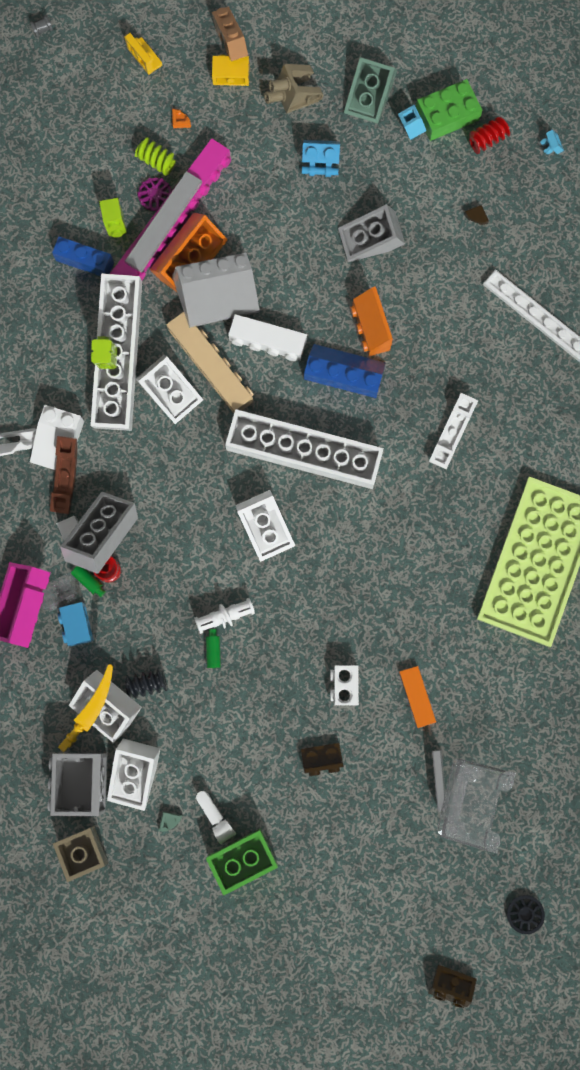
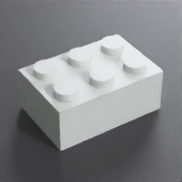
M98 670L83 681L69 704L78 714L91 700L104 675ZM110 682L105 703L92 726L114 743L127 731L142 707L114 683Z

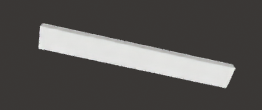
M494 270L483 285L580 362V336L497 270Z

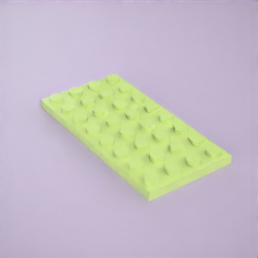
M528 477L477 620L542 645L552 646L580 567V495Z

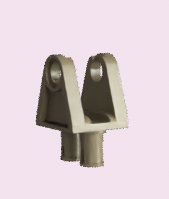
M284 64L278 79L270 80V91L264 93V100L267 104L278 101L282 102L287 114L319 102L324 95L319 87L297 85L311 79V75L314 72L310 65Z

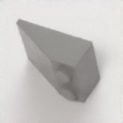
M387 204L338 228L348 262L386 253L405 244L396 212Z

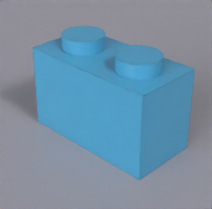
M80 602L59 608L58 620L64 627L65 632H62L64 643L72 647L94 641L85 603Z

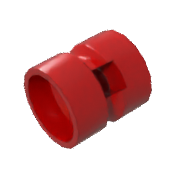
M110 556L98 574L93 573L104 582H113L119 578L121 566Z

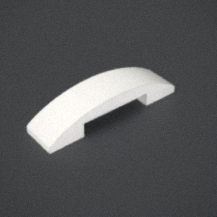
M463 393L460 394L429 462L447 469L478 400Z

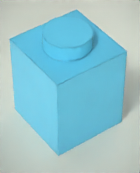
M415 105L398 114L410 140L427 131Z

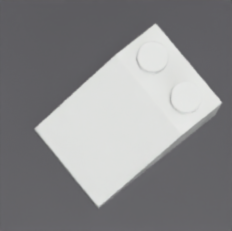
M165 355L160 357L136 378L138 383L174 424L203 401L201 396Z
M44 405L37 426L30 463L56 470L57 436L76 438L78 441L84 424L82 417Z
M270 490L235 505L260 562L295 546Z
M122 739L115 751L107 801L145 811L161 748Z

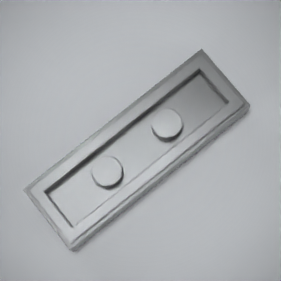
M436 750L432 752L437 810L439 812H446L447 803L442 750Z

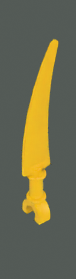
M111 664L107 666L101 683L91 700L74 719L76 722L74 729L66 735V738L59 745L58 748L61 751L65 752L68 747L70 748L76 742L80 732L88 731L100 714L112 678L113 666Z

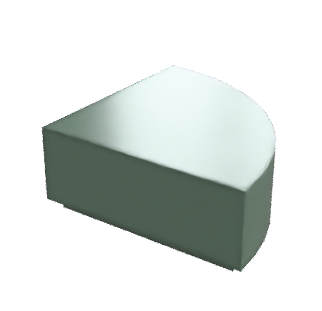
M163 811L159 831L164 832L173 829L181 821L183 815Z

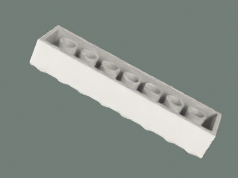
M101 274L97 337H109V340H112L117 347V357H115L117 359V368L99 369L95 365L91 427L96 429L132 431L142 280L140 276Z
M235 409L225 444L227 451L373 489L384 449Z

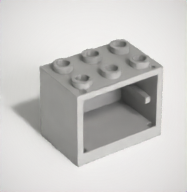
M107 753L52 754V758L49 759V769L52 770V778H49L48 781L51 799H48L47 805L50 816H100L104 814L106 810Z

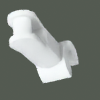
M205 791L198 792L196 799L202 809H204L203 811L211 824L216 825L213 827L214 835L217 841L223 844L236 835V832L226 819L222 821L223 816L209 794Z

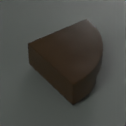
M482 205L464 212L465 217L469 221L479 223V225H485L489 222Z

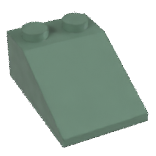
M360 57L344 113L378 124L391 92L397 69Z

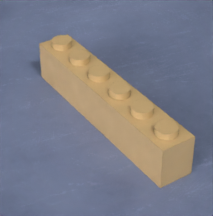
M184 312L166 324L171 335L233 413H235V409L242 411L253 403L252 396L254 394L248 386L244 387L241 384V377L237 372L233 373L229 367L231 365L225 357L221 358L218 355V348L214 343L210 344L207 341L208 336L203 329L199 330L196 326L189 328Z

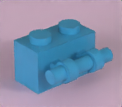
M303 140L302 162H310V166H302V174H309V176L325 175V177L338 175L339 168H331L332 163L339 164L340 142ZM315 163H326V167H315Z

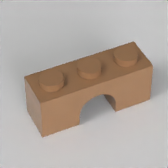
M229 6L213 11L212 16L216 32L220 40L224 41L230 60L234 61L248 56L244 35Z

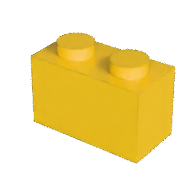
M226 55L213 56V85L249 86V56L231 61L229 56Z

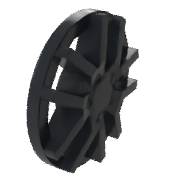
M518 896L510 902L507 908L508 922L518 933H535L544 923V908L532 896ZM523 899H530V901L526 905ZM518 900H521V903H522V905H523V906L520 907V908H519L518 905L515 903V902H517ZM533 901L536 902L537 905L531 909L530 906ZM514 905L518 911L511 912L512 906ZM538 908H540L541 915H538L534 912ZM517 914L518 918L511 920L510 915ZM534 916L541 918L539 924L533 921ZM520 921L518 929L513 923ZM530 922L536 925L532 930H530ZM523 923H527V931L522 930Z

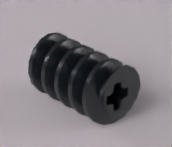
M157 668L156 674L149 670L148 676L141 672V678L134 673L133 680L126 675L125 687L130 698L131 694L135 699L138 698L139 693L144 697L146 696V690L150 695H153L154 689L157 693H161L162 687L165 691H168L165 674L159 668Z

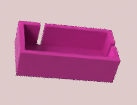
M9 562L0 592V641L26 648L29 647L35 623L38 620L40 606L43 602L44 593L42 591L48 585L51 572Z

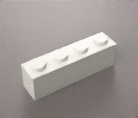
M235 314L229 332V341H232L231 343L236 346L247 345L254 351H260L261 349L268 351L267 353L272 356H278L279 354L286 356L285 358L290 361H296V359L301 361L307 341V334Z

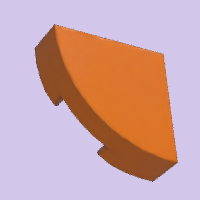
M172 109L173 128H191L189 117L179 109Z

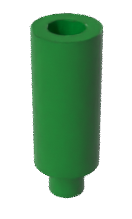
M76 566L71 572L93 595L97 594L99 597H102L106 593L102 589L103 584L87 569Z
M209 629V637H206L207 668H221L220 636H217L216 629Z

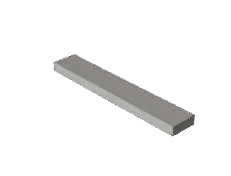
M187 171L185 172L125 260L126 264L142 273L202 185V180Z

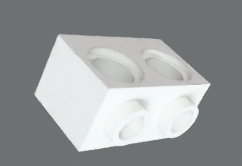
M335 665L334 670H330V681L334 682V689L330 691V700L334 701V705H359L358 666ZM346 670L349 672L350 678L348 681H341L339 679L340 671ZM341 690L349 692L350 698L347 701L340 700L339 692Z

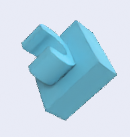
M554 130L547 132V138L540 142L542 145L549 144V147L543 150L545 154H550L553 151L559 154L564 151L560 138Z

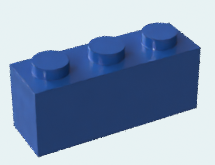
M60 236L52 252L56 261L98 276L110 274L114 264L111 254Z

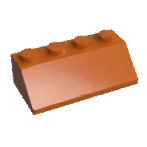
M193 213L150 268V271L160 281L177 292L172 278L175 267L214 259L228 239L206 215Z

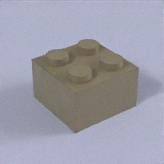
M95 826L53 843L67 882L108 864Z

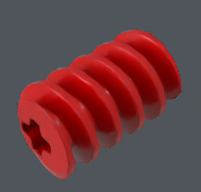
M498 116L495 120L489 121L488 124L486 123L482 127L476 128V131L470 132L469 141L471 147L476 154H480V148L485 151L486 145L489 148L493 146L492 141L498 144L499 139L505 140V135L510 137V129L507 122Z

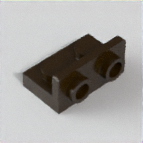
M340 743L301 749L304 773H309V776L320 775L322 770H328V773L339 772L340 768L344 767Z
M438 965L432 987L428 993L437 1000H448L453 1002L454 1006L464 1008L472 1003L477 979Z

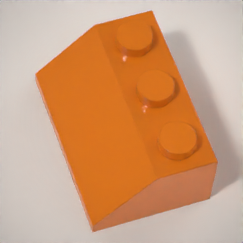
M375 286L354 298L350 307L352 317H356L358 322L356 324L358 335L362 334L363 341H361L363 351H367L368 356L390 351L393 341Z

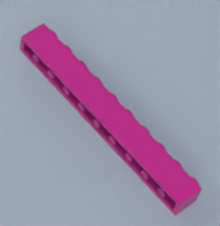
M211 139L188 169V173L202 180V185L142 273L126 264L125 260L166 200L110 274L140 276L141 280L144 279L147 269L153 266L159 253L162 254L168 241L174 239L180 225H184L187 222L189 213L198 207L200 198L208 194L209 186L212 182H216L219 179L221 170L227 168L230 164L231 156L229 149Z

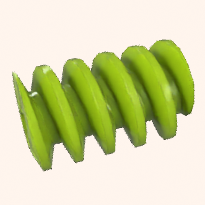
M149 137L145 138L135 151V157L145 161L146 164L151 165L154 169L156 168L157 171L162 172L165 176L170 174L176 162L173 159L174 153L171 152L167 156L168 149L165 148L161 152L162 146L158 145L156 147L155 141L150 143Z

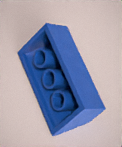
M313 344L305 368L304 380L376 398L386 362Z

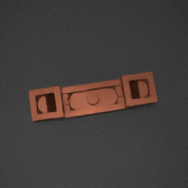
M57 436L55 453L57 461L54 491L51 493L50 511L69 514L76 477L77 439Z

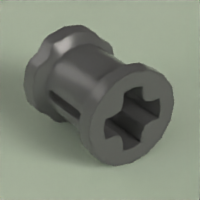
M43 15V18L35 22L30 21L37 38L46 31H53L47 15Z

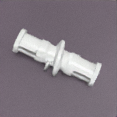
M247 598L246 601L230 605L227 608L219 604V611L211 612L200 618L194 617L201 634L204 630L212 627L215 628L220 624L225 629L226 622L233 626L232 620H237L250 613L253 615L255 612L250 598Z

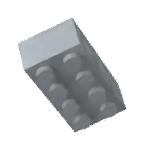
M101 492L60 546L64 560L98 574L138 519L135 503Z

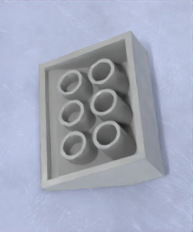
M247 253L175 267L172 278L189 328L234 318L235 314L245 316L260 312L253 271Z

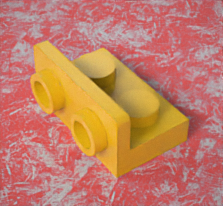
M131 33L125 36L127 49L148 75L162 66L161 60L142 37L139 39L137 37L134 38Z

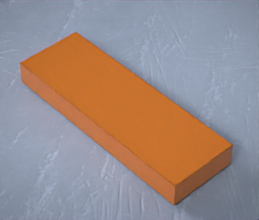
M416 666L400 671L399 674L417 728L436 723L419 667Z

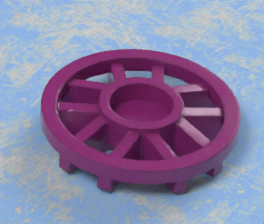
M150 177L145 182H142L138 191V198L145 209L157 211L160 208L159 201L164 202L166 199L162 197H168L172 189L169 183L162 178ZM151 183L152 187L149 188L147 184ZM153 202H156V207H152Z

